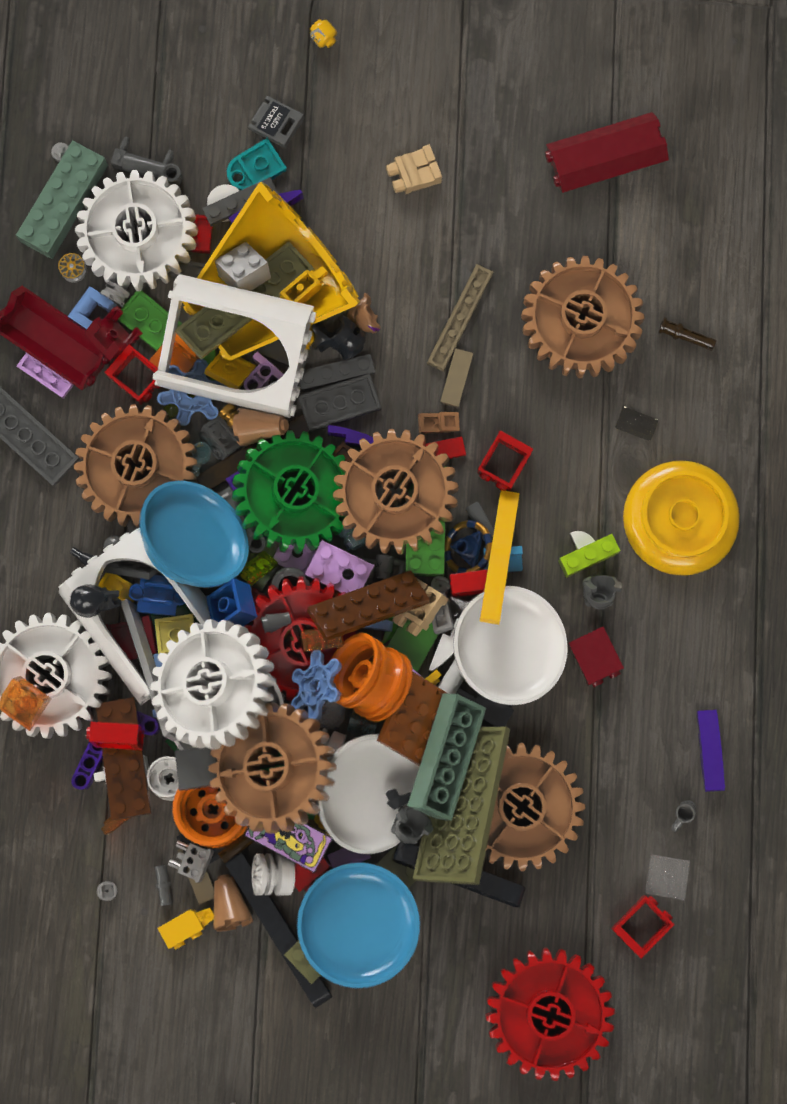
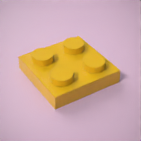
M219 353L206 367L204 374L229 388L240 389L246 378L254 371L256 365L241 357L231 361L225 360Z

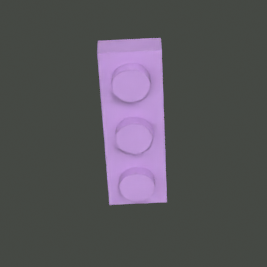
M28 353L23 356L17 365L20 370L63 399L73 387L72 383Z

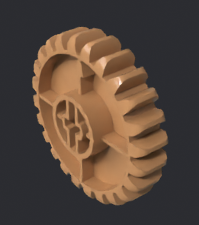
M583 256L580 264H576L573 257L567 258L565 267L559 262L553 263L552 274L546 270L541 271L539 275L540 282L533 281L530 284L531 294L526 295L523 301L527 308L522 311L521 319L527 323L523 326L522 331L524 335L532 336L529 339L528 347L530 349L540 348L537 359L542 361L547 357L550 358L548 368L554 370L558 365H561L562 375L567 376L571 369H575L577 378H583L585 371L588 369L593 377H598L601 366L607 372L613 371L614 361L623 364L627 359L626 352H634L636 348L634 340L639 339L643 332L639 325L643 323L645 316L643 313L638 312L643 305V301L640 298H633L638 290L637 286H626L625 284L629 276L623 273L617 277L615 275L617 266L612 264L605 269L603 268L604 262L601 258H598L594 265L590 264L588 256ZM581 314L587 316L585 320L579 319Z
M132 404L128 414L121 407L115 408L114 418H111L107 413L101 415L103 425L100 426L94 422L90 424L94 434L92 436L87 434L81 436V440L87 446L86 448L76 449L75 454L83 461L74 464V470L82 474V476L76 479V485L85 489L82 493V498L87 502L93 501L91 508L94 512L101 513L104 511V518L107 521L112 522L117 517L118 523L123 527H126L131 518L134 525L140 527L139 518L142 506L148 495L156 487L171 481L196 483L197 477L190 471L199 467L198 461L191 457L196 453V447L188 443L190 434L187 430H180L181 425L178 419L169 421V416L164 410H161L155 416V411L150 405H147L141 413L137 405ZM151 456L153 460L152 468L148 465ZM138 463L142 465L140 468L135 467V469L131 467L133 464L138 465ZM121 464H122V465L124 466V468H125L122 475H121V471H120V470H121Z
M394 429L388 430L386 439H383L379 432H374V443L370 444L362 438L359 440L362 449L360 452L351 448L347 451L352 460L351 463L347 461L339 463V467L345 475L334 477V482L342 489L334 491L333 498L336 501L343 502L336 507V513L339 516H347L342 522L345 529L355 527L352 535L356 541L366 536L365 544L368 549H372L379 542L380 550L383 554L388 553L391 545H394L398 555H402L405 544H409L411 549L416 552L419 549L418 540L422 539L426 544H432L430 534L432 531L439 535L444 533L440 521L451 522L453 520L452 514L446 508H455L458 505L457 499L450 494L458 492L459 486L456 482L449 481L455 477L456 471L453 467H445L449 462L447 454L436 456L439 450L437 443L433 442L425 447L426 439L423 434L418 435L413 441L410 430L407 429L403 431L401 438H397ZM411 484L414 485L412 498L408 496L407 492ZM380 486H382L384 494L379 500L378 491ZM399 487L401 495L399 496L395 493V495L392 497V493L390 490L392 488L397 490V488Z
M268 702L265 705L269 711L267 716L258 714L256 718L260 726L257 729L247 727L248 737L243 740L235 737L236 741L233 746L228 747L221 744L220 749H211L210 755L217 758V763L209 765L208 771L217 773V777L210 781V786L221 790L217 793L215 800L217 803L226 804L224 813L227 816H236L235 819L238 825H249L250 830L254 832L265 830L267 833L276 834L280 829L287 832L292 831L295 823L305 825L308 822L307 813L317 815L320 812L316 802L318 800L328 801L329 795L324 791V787L334 786L335 781L327 776L328 772H333L337 769V764L328 762V758L335 754V749L324 746L330 737L327 732L318 731L320 729V722L318 720L309 719L307 711L302 709L295 710L290 704L284 703L279 706L277 703ZM278 751H279V752L282 754L283 757H278V756H274V755H278ZM275 764L285 765V767L269 769V771H260L262 768L274 767Z
M523 743L517 745L515 754L512 753L507 745L486 850L488 848L491 850L488 861L494 863L502 856L503 868L507 870L511 867L514 860L517 861L520 871L526 870L528 860H531L536 869H541V857L543 856L549 862L555 863L556 855L554 850L557 849L567 853L569 849L564 840L566 838L575 841L578 839L577 834L571 830L572 825L582 826L584 824L581 818L575 816V812L586 808L585 804L575 802V797L580 796L584 791L582 788H572L570 785L576 780V773L564 775L563 772L567 767V762L561 761L554 765L555 753L553 751L545 754L543 758L540 757L541 750L539 745H535L529 754L526 753ZM520 787L531 791L528 796H518L512 790ZM509 793L519 802L525 799L528 802L525 807L535 813L537 818L533 820L524 812H520L518 815L515 812L518 807L505 798L506 795ZM534 794L537 796L540 804L539 811L532 806L534 802L530 797ZM503 802L511 807L510 813L514 817L520 819L524 817L531 824L525 826L512 824L515 818L511 817L508 820L505 817Z

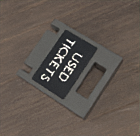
M266 96L265 101L267 103L262 102L251 120L256 125L249 124L248 129L286 149L305 117L302 113ZM290 119L293 125L287 135H284L281 132Z

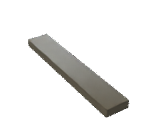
M476 264L427 361L428 365L440 371H445L493 275V271Z

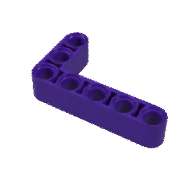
M137 710L139 725L145 731L144 734L151 736L158 734L161 729L159 721ZM150 721H153L156 725L155 730L149 732L146 728ZM90 742L71 780L73 787L79 790L88 789L92 785L94 773L98 772L103 762L102 750L97 751ZM89 758H93L95 761V765L91 769L86 766V761ZM81 775L86 778V784L82 787L78 784V778Z

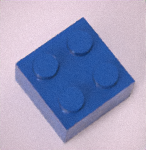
M233 578L206 597L210 618L218 623L221 620H227L234 625L244 627L257 618L250 584Z

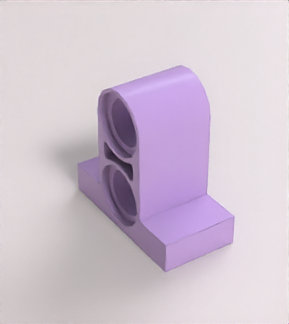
M257 351L252 357L258 366L244 381L245 390H250L248 386L251 383H257V389L268 386L273 379L277 381L284 374ZM264 369H269L271 371V373L268 376L261 375V372Z

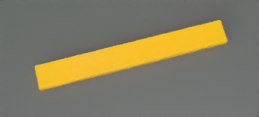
M500 491L479 622L496 625L500 623L520 493Z

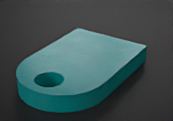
M268 138L233 158L227 167V177L229 183L241 191L269 177L271 180L287 171V167ZM241 174L243 179L240 182L233 181V176Z

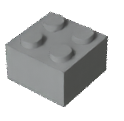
M246 241L215 260L218 276L228 286L252 291L271 278L268 262Z

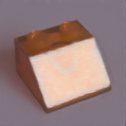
M19 676L13 678L3 692L0 699V710L30 731L52 698Z

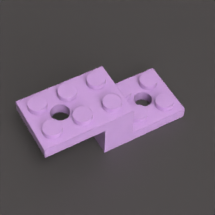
M323 540L319 542V546L315 551H311L305 544L303 554L299 558L292 555L293 545H289L285 553L280 552L278 547L272 559V562L282 567H292L301 570L304 576L311 581L314 578H319L320 585L323 587L333 583L334 590L340 593H348L364 587L374 568L373 564ZM347 569L352 570L354 573L353 578L350 580L343 578V572Z

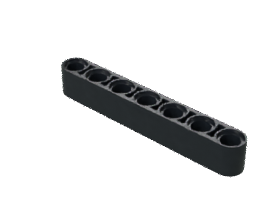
M400 841L393 861L415 870L419 846ZM485 871L481 872L479 885L451 883L516 908H520L526 889L522 885Z

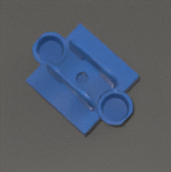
M154 575L149 580L141 578L140 584H133L129 589V597L132 600L138 601L137 613L176 616L177 605L185 604L165 576Z

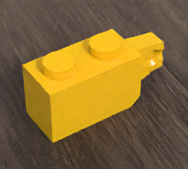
M323 266L315 272L305 270L280 292V298L305 304L321 290L322 280L327 276V270Z
M210 907L199 912L190 909L157 929L168 949L174 947L176 950L185 945L184 940L191 937L194 940L202 935L201 930L205 929V926L214 919V913Z

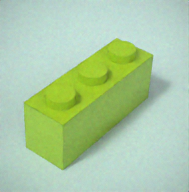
M610 534L560 557L558 562L567 578L617 555L620 549L613 534Z

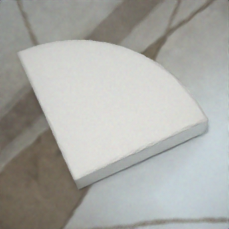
M574 531L570 533L577 550L595 542L585 532Z

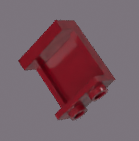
M144 616L141 621L152 655L158 654L151 616ZM127 622L112 625L105 624L130 661L139 659Z
M600 627L567 644L585 677L587 686L591 684L593 687L604 683L603 678L610 676L612 679L620 675V670L624 668L604 627Z

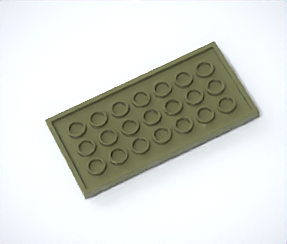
M480 727L452 821L436 819L426 814L431 820L434 829L429 836L423 834L421 837L413 875L414 880L479 885L510 734L509 728Z

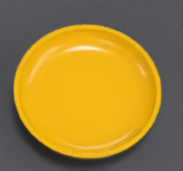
M671 461L651 468L634 483L624 505V529L633 550L648 565L668 574L693 575L714 567L729 553L739 530V507L731 487L714 470L696 462Z

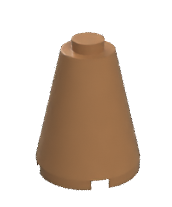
M238 408L237 411L239 413L235 414L233 418L234 436H238L239 441L237 443L240 446L257 443L260 439H271L272 435L282 436L289 428L288 420L282 415L248 408Z
M229 874L218 876V880L214 882V930H217V932L236 929L241 924L244 927L253 923L252 916L234 878L229 877Z

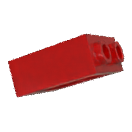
M129 344L104 373L142 405L153 396L152 392L156 388H160L155 385L156 380H153L141 395L138 396L120 381L117 376L134 357L153 373L158 368Z
M500 430L479 466L477 473L480 474L479 477L484 481L489 482L491 480L496 483V487L500 490L506 491L507 489L511 491L530 458L533 448ZM499 443L524 456L509 483L485 470Z
M488 569L450 574L451 597L483 593Z
M91 722L90 727H87L86 738L89 739V742L95 748L143 751L145 731L139 724Z
M643 895L611 928L639 958H642L674 926V923L671 921L673 917L666 910L662 912L657 907L659 903L651 895L649 898ZM646 904L665 924L640 947L622 926Z

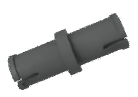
M167 864L154 866L157 880L155 886L158 889L160 906L173 904Z

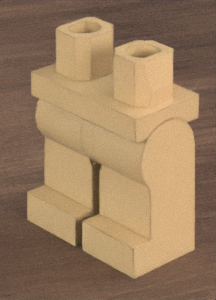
M430 144L423 146L422 149L395 157V162L386 166L389 177L397 174L400 177L399 180L392 182L395 193L405 191L406 194H409L411 191L427 188L442 181V175Z
M417 579L430 599L429 604L394 616L392 620L401 628H403L407 620H410L411 623L406 630L415 637H417L422 629L428 630L429 624L432 623L441 606H445L449 600L442 593Z

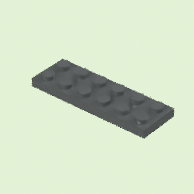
M0 387V438L55 487L80 459Z

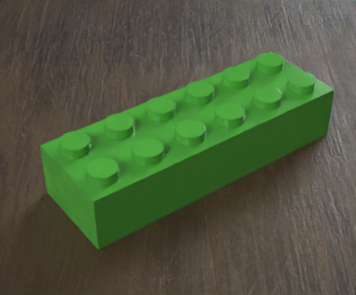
M413 484L407 490L408 496L411 498L414 493ZM440 521L444 529L442 535L436 534L433 531L430 533L432 544L428 545L420 539L418 540L419 549L416 552L411 549L409 544H406V572L411 570L414 576L444 577V521Z

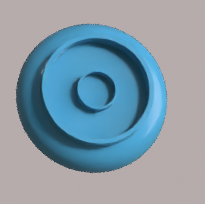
M171 481L156 487L148 495L140 512V533L150 561L166 577L181 584L196 587H216L235 578L246 564L249 552L246 530L242 527L243 523L240 517L236 515L233 507L219 494L197 483Z
M349 863L327 871L312 884L301 903L297 929L302 951L311 966L319 974L341 986L366 988L376 986L391 979L409 962L417 946L420 919L415 899L407 886L395 874L373 864Z

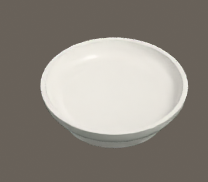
M505 586L499 625L479 622L484 592L479 594L463 610L454 631V657L462 677L478 694L500 704L520 705L539 699L557 683L567 659V637L559 615L538 594L521 587Z
M368 734L354 738L341 746L331 756L328 762L337 764V769L333 772H328L327 777L332 778L335 784L332 787H324V791L329 795L327 802L317 801L320 808L318 814L327 833L340 846L360 854L383 852L400 843L395 833L391 832L399 808L394 810L387 805L388 799L385 794L394 788L397 789L399 796L408 792L412 793L419 770L418 765L377 742L379 734Z

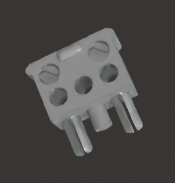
M177 841L176 847L186 851V853L179 852L177 854V858L182 860V863L170 859L168 865L178 869L177 873L194 879L196 883H201L214 850H207L193 843L188 845ZM187 867L190 868L188 873L186 872Z

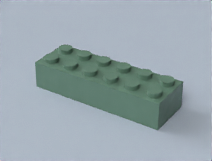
M72 140L16 234L18 240L53 259L76 221L77 213L83 209L84 198L90 197L92 194L91 189L98 184L108 167L105 157Z
M442 694L407 805L408 807L436 819L452 821L486 711L485 707L458 694Z

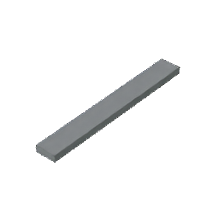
M125 599L121 601V605L151 699L158 695V692L150 689L151 683L158 681L159 678L152 673L156 664L140 615L137 613V606L132 601ZM154 706L156 715L162 708L161 706ZM158 719L163 736L171 741L177 740L176 734L167 732L165 729V724L168 720Z

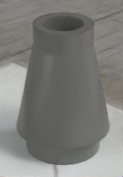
M289 612L265 614V617L261 618L265 633H272L287 624H291Z

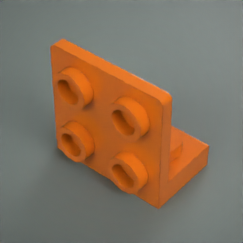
M176 333L170 365H176L182 372L188 373L194 367L195 361L200 358ZM162 346L150 358V362L157 368L159 366Z

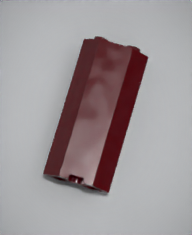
M653 112L546 144L547 152H545L547 162L551 163L554 167L556 176H553L555 187H559L563 193L668 161L667 143L665 137H662L659 128L661 125L659 119Z
M20 286L12 291L7 306L0 310V335L81 390L88 386L91 387L103 367L110 362L86 336L84 332L87 329L24 286Z

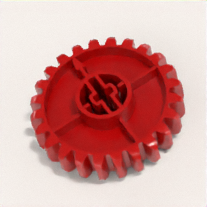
M299 576L297 586L294 587L288 579H283L281 591L274 585H270L268 587L269 599L264 595L256 597V603L259 607H255L257 618L244 626L248 629L249 633L259 637L261 646L268 649L269 654L266 660L274 665V669L269 673L276 679L280 691H286V699L288 701H292L295 694L299 693V685L293 682L292 674L296 669L306 671L309 668L311 653L316 649L315 637L322 638L318 650L324 654V665H327L335 651L346 639L355 634L364 633L356 630L329 641L324 640L307 612L308 607L343 595L346 592L334 596L333 583H329L324 590L320 589L319 578H314L311 586H306L304 577ZM289 612L291 624H287L272 633H265L261 618L265 617V614ZM295 625L299 626L304 639L308 637L307 645L311 653L308 654L302 640L299 641V633ZM306 625H311L312 627L316 628L315 633L310 626L306 628ZM290 629L292 640L285 642L284 636Z
M543 948L541 959H537L532 951H527V963L523 964L518 958H514L512 961L515 971L511 972L508 969L502 968L500 971L506 981L504 983L496 981L492 983L493 989L499 995L487 998L488 1005L496 1008V1010L487 1013L486 1020L491 1023H497V1025L489 1030V1036L491 1038H502L496 1044L497 1052L503 1053L510 1050L507 1054L506 1062L508 1065H513L520 1060L519 1070L521 1074H527L533 1067L537 1080H541L545 1071H549L552 1080L557 1081L560 1070H564L569 1078H573V1066L578 1065L580 1069L587 1071L588 1063L586 1058L588 1056L594 1060L601 1058L595 1049L596 1046L607 1047L609 1045V1041L602 1033L614 1030L612 1023L605 1020V1017L614 1015L615 1009L612 1006L604 1005L605 1002L612 998V993L608 990H599L605 983V979L600 975L590 978L594 972V966L588 963L580 968L581 957L577 954H574L567 962L566 952L563 949H559L555 958H552L550 951L547 948ZM552 996L553 1000H546L545 1003L539 1002L543 997ZM559 998L567 1003L568 1012L562 1010L557 1004ZM535 1006L550 1011V1008L554 1007V1012L557 1015L566 1017L567 1020L563 1021L551 1016L548 1021L544 1013L532 1009ZM532 1016L540 1019L543 1024L541 1030L533 1024ZM555 1025L561 1026L558 1030L548 1032L547 1028L553 1029Z

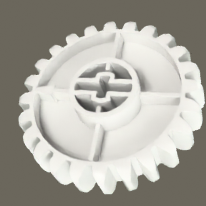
M132 170L130 178L126 179L123 172H119L116 176L117 181L114 183L108 177L103 179L105 186L103 190L96 186L91 189L95 196L94 199L84 198L83 204L87 211L82 210L77 213V218L82 223L75 227V232L80 238L77 241V247L84 253L82 258L86 265L92 266L94 275L97 277L103 276L105 282L111 281L115 283L117 281L118 285L125 290L132 283L136 291H141L143 283L147 282L151 289H155L157 286L156 280L159 278L165 284L170 282L168 272L171 271L177 275L182 272L178 264L179 261L183 263L190 262L191 258L186 250L191 251L196 248L195 240L192 238L198 234V228L193 223L196 220L194 210L189 208L190 201L188 197L181 195L178 185L173 184L169 186L167 177L161 176L156 181L151 171H147L144 177L141 178L138 170ZM134 219L137 220V223L139 225L138 234L140 242L138 243L134 235L136 234ZM126 235H127V237H128L130 243L127 242V241H124V240L126 239Z
M46 613L43 617V622L38 616L31 615L29 617V626L18 620L15 623L17 632L13 633L5 630L3 637L6 643H0V709L5 708L1 712V720H13L12 728L16 731H21L26 727V734L31 737H35L40 731L45 739L52 738L54 729L59 736H67L68 725L73 730L80 731L82 729L81 718L88 721L94 720V715L90 709L101 706L102 701L98 699V696L110 693V689L102 685L103 681L112 679V674L102 669L110 664L106 656H99L102 653L96 642L93 643L91 635L88 631H84V627L79 620L71 624L69 616L63 614L56 620L55 615L52 613ZM49 658H56L53 661V663L60 667L63 666L64 678L61 676L63 674V671L59 667L52 665L50 663H44L43 660ZM37 665L44 670L50 671V674L61 682L60 687L53 681L47 680L48 677L36 669ZM44 687L53 688L55 690L48 694L42 693V691L45 689Z
M209 619L206 620L204 626L196 622L191 625L190 633L180 630L177 635L178 642L169 640L166 643L169 653H160L157 657L163 663L162 666L155 667L152 671L155 676L159 677L158 681L150 685L151 690L158 692V695L152 699V705L162 707L156 716L159 720H168L165 724L166 731L176 734V738L180 742L190 743L191 746L200 749L207 747L213 750L219 749L221 744L228 747L233 746L236 741L235 737L243 740L248 737L247 727L257 729L260 726L256 718L258 714L267 716L269 712L264 706V702L273 701L274 695L267 692V689L276 684V679L267 675L274 669L273 663L266 660L269 651L266 647L260 645L258 636L249 633L247 628L241 625H234L227 620H221L218 623L215 620Z

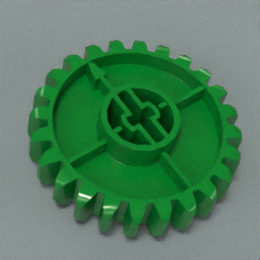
M292 430L287 431L284 440H282L280 435H272L270 444L264 439L258 440L257 450L248 449L245 454L246 460L238 463L237 471L240 474L235 475L232 484L238 488L232 493V500L240 502L235 509V513L238 516L246 515L242 524L244 529L255 527L253 539L258 540L262 536L267 537L265 542L267 548H271L275 542H278L280 552L282 553L286 552L289 545H293L295 553L301 554L305 544L311 551H315L319 546V541L323 540L330 543L333 538L332 534L339 535L344 529L342 522L347 516H339L335 510L343 502L336 501L333 498V492L342 489L336 485L334 477L345 475L340 469L339 463L345 461L346 458L344 455L336 457L332 455L336 448L333 444L323 448V438L317 436L311 442L309 441L308 432L305 431L302 432L299 439L295 438ZM289 478V479L286 481V483H285V485H284V487H283V490H282V492H281V497H280V495H279V493H278V489L280 490V489L282 488V486H283V483H284L285 479ZM298 480L302 481V486L290 504L286 503V498ZM309 489L310 494L307 495V497H306L305 501L303 502V504H302L301 506H299V505L301 504V502L303 501V499H304V497H305V495H306V493H307V490Z

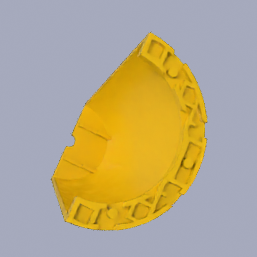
M263 182L256 186L197 277L198 279L227 285L218 276L215 260L245 241L266 260L287 242H290L314 268L313 272L321 266L327 270V276L322 280L321 290L305 303L314 306L313 312H316L314 324L360 303L359 296L345 272L341 271L340 267L336 264L337 261L310 227L307 228L304 222L301 221V217L274 190L271 191L270 187ZM182 301L185 305L183 306L184 310L190 316L195 315L205 307ZM252 319L219 345L218 348L220 349V355L225 360L231 361L279 339L264 324Z

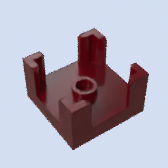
M118 306L112 308L104 319L101 320L98 317L93 320L84 332L109 361L120 355L129 344L133 346L143 334L136 327L129 335L118 323L117 320L123 314V311Z

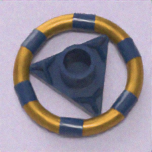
M473 520L462 521L452 527L445 539V561L451 570L455 573L480 571L487 566L493 541L488 529L480 522ZM468 527L479 530L451 543L457 533L463 528ZM482 537H484L486 552L477 565ZM450 548L460 555L472 568L468 569L457 566L453 561Z

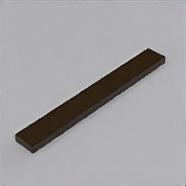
M303 414L288 422V430L294 432L296 439L300 438L303 431L310 433ZM286 433L281 436L282 440H284ZM257 443L246 446L225 460L196 476V483L211 490L227 481L226 478L237 472L238 463L246 460V451L250 448L257 450Z

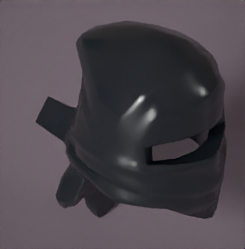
M344 315L339 317L342 324L334 332H328L323 326L311 325L316 336L311 344L314 350L319 349L320 352H323L331 347L337 350L344 360H347L359 354L364 348L366 342L365 334L362 330H356L357 324Z
M90 584L82 585L71 593L70 606L77 615L91 618L98 615L101 611L121 606V600L114 601L113 599L119 597V590L108 591L106 587L100 588Z

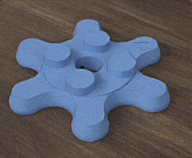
M204 359L196 360L193 369L188 373L182 372L176 365H170L169 373L225 386L216 380L211 381L207 379L204 372L208 363ZM172 389L160 392L157 396L160 405L175 404L178 407L179 412L176 419L179 420L181 426L188 425L192 414L195 412L203 413L210 420L218 416V409L212 404V399L197 395L192 398L187 393Z
M315 649L310 656L309 668L306 671L296 669L293 672L292 680L299 685V693L291 702L295 710H303L307 705L309 719L320 720L323 704L327 700L329 702H337L340 699L341 693L336 688L335 683H333L336 674L342 668V664L338 659H331L327 665H324V654L320 650Z

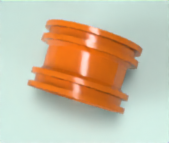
M367 633L355 634L338 647L331 658L338 659L342 664L340 672L336 674L333 681L341 693L340 699L335 703L344 708H353L355 713L369 721L378 722L390 717L404 702L411 686L413 673L409 658L391 647H385L381 641Z
M209 786L180 791L178 788L173 800V816L179 831L187 839L206 848L220 849L228 847L245 834L249 825L240 826L236 823V816H227L224 813L226 804L217 803L215 800L218 793L217 788ZM204 790L205 796L199 797V791ZM212 806L219 807V809H217L218 813L216 815L213 813L210 814V811H212L210 808ZM193 808L197 809V814L195 816H192L190 814V811ZM222 822L229 824L227 829L221 828ZM207 824L209 826V830L207 832H203L202 825Z

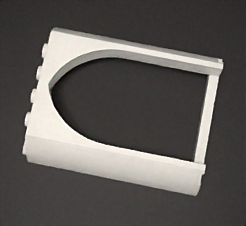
M179 274L174 281L173 291H169L168 298H171L158 370L153 373V380H156L155 385L288 418L294 416L297 405H294V401L299 397L300 393L298 383L300 379L302 380L304 368L301 367L308 356L306 345L312 337L310 325L311 323L314 324L316 312H313L314 306ZM182 301L246 316L264 324L278 337L284 346L289 361V368L286 373L274 383L252 390L229 388L169 373L176 337L175 331L178 326Z
M139 527L130 534L127 532L122 535L117 544L107 546L103 550L104 553L99 557L96 555L87 561L88 565L84 568L79 567L71 573L72 576L58 588L62 599L80 621L84 629L91 635L92 640L99 646L100 651L106 656L138 703L143 705L151 699L147 683L108 631L100 613L91 618H84L77 615L70 606V596L73 590L88 584L98 586L100 577L108 563L124 560L137 561L158 570L150 561L145 551ZM166 577L200 624L204 626L206 620L211 618L206 596L201 589L196 586L178 583Z

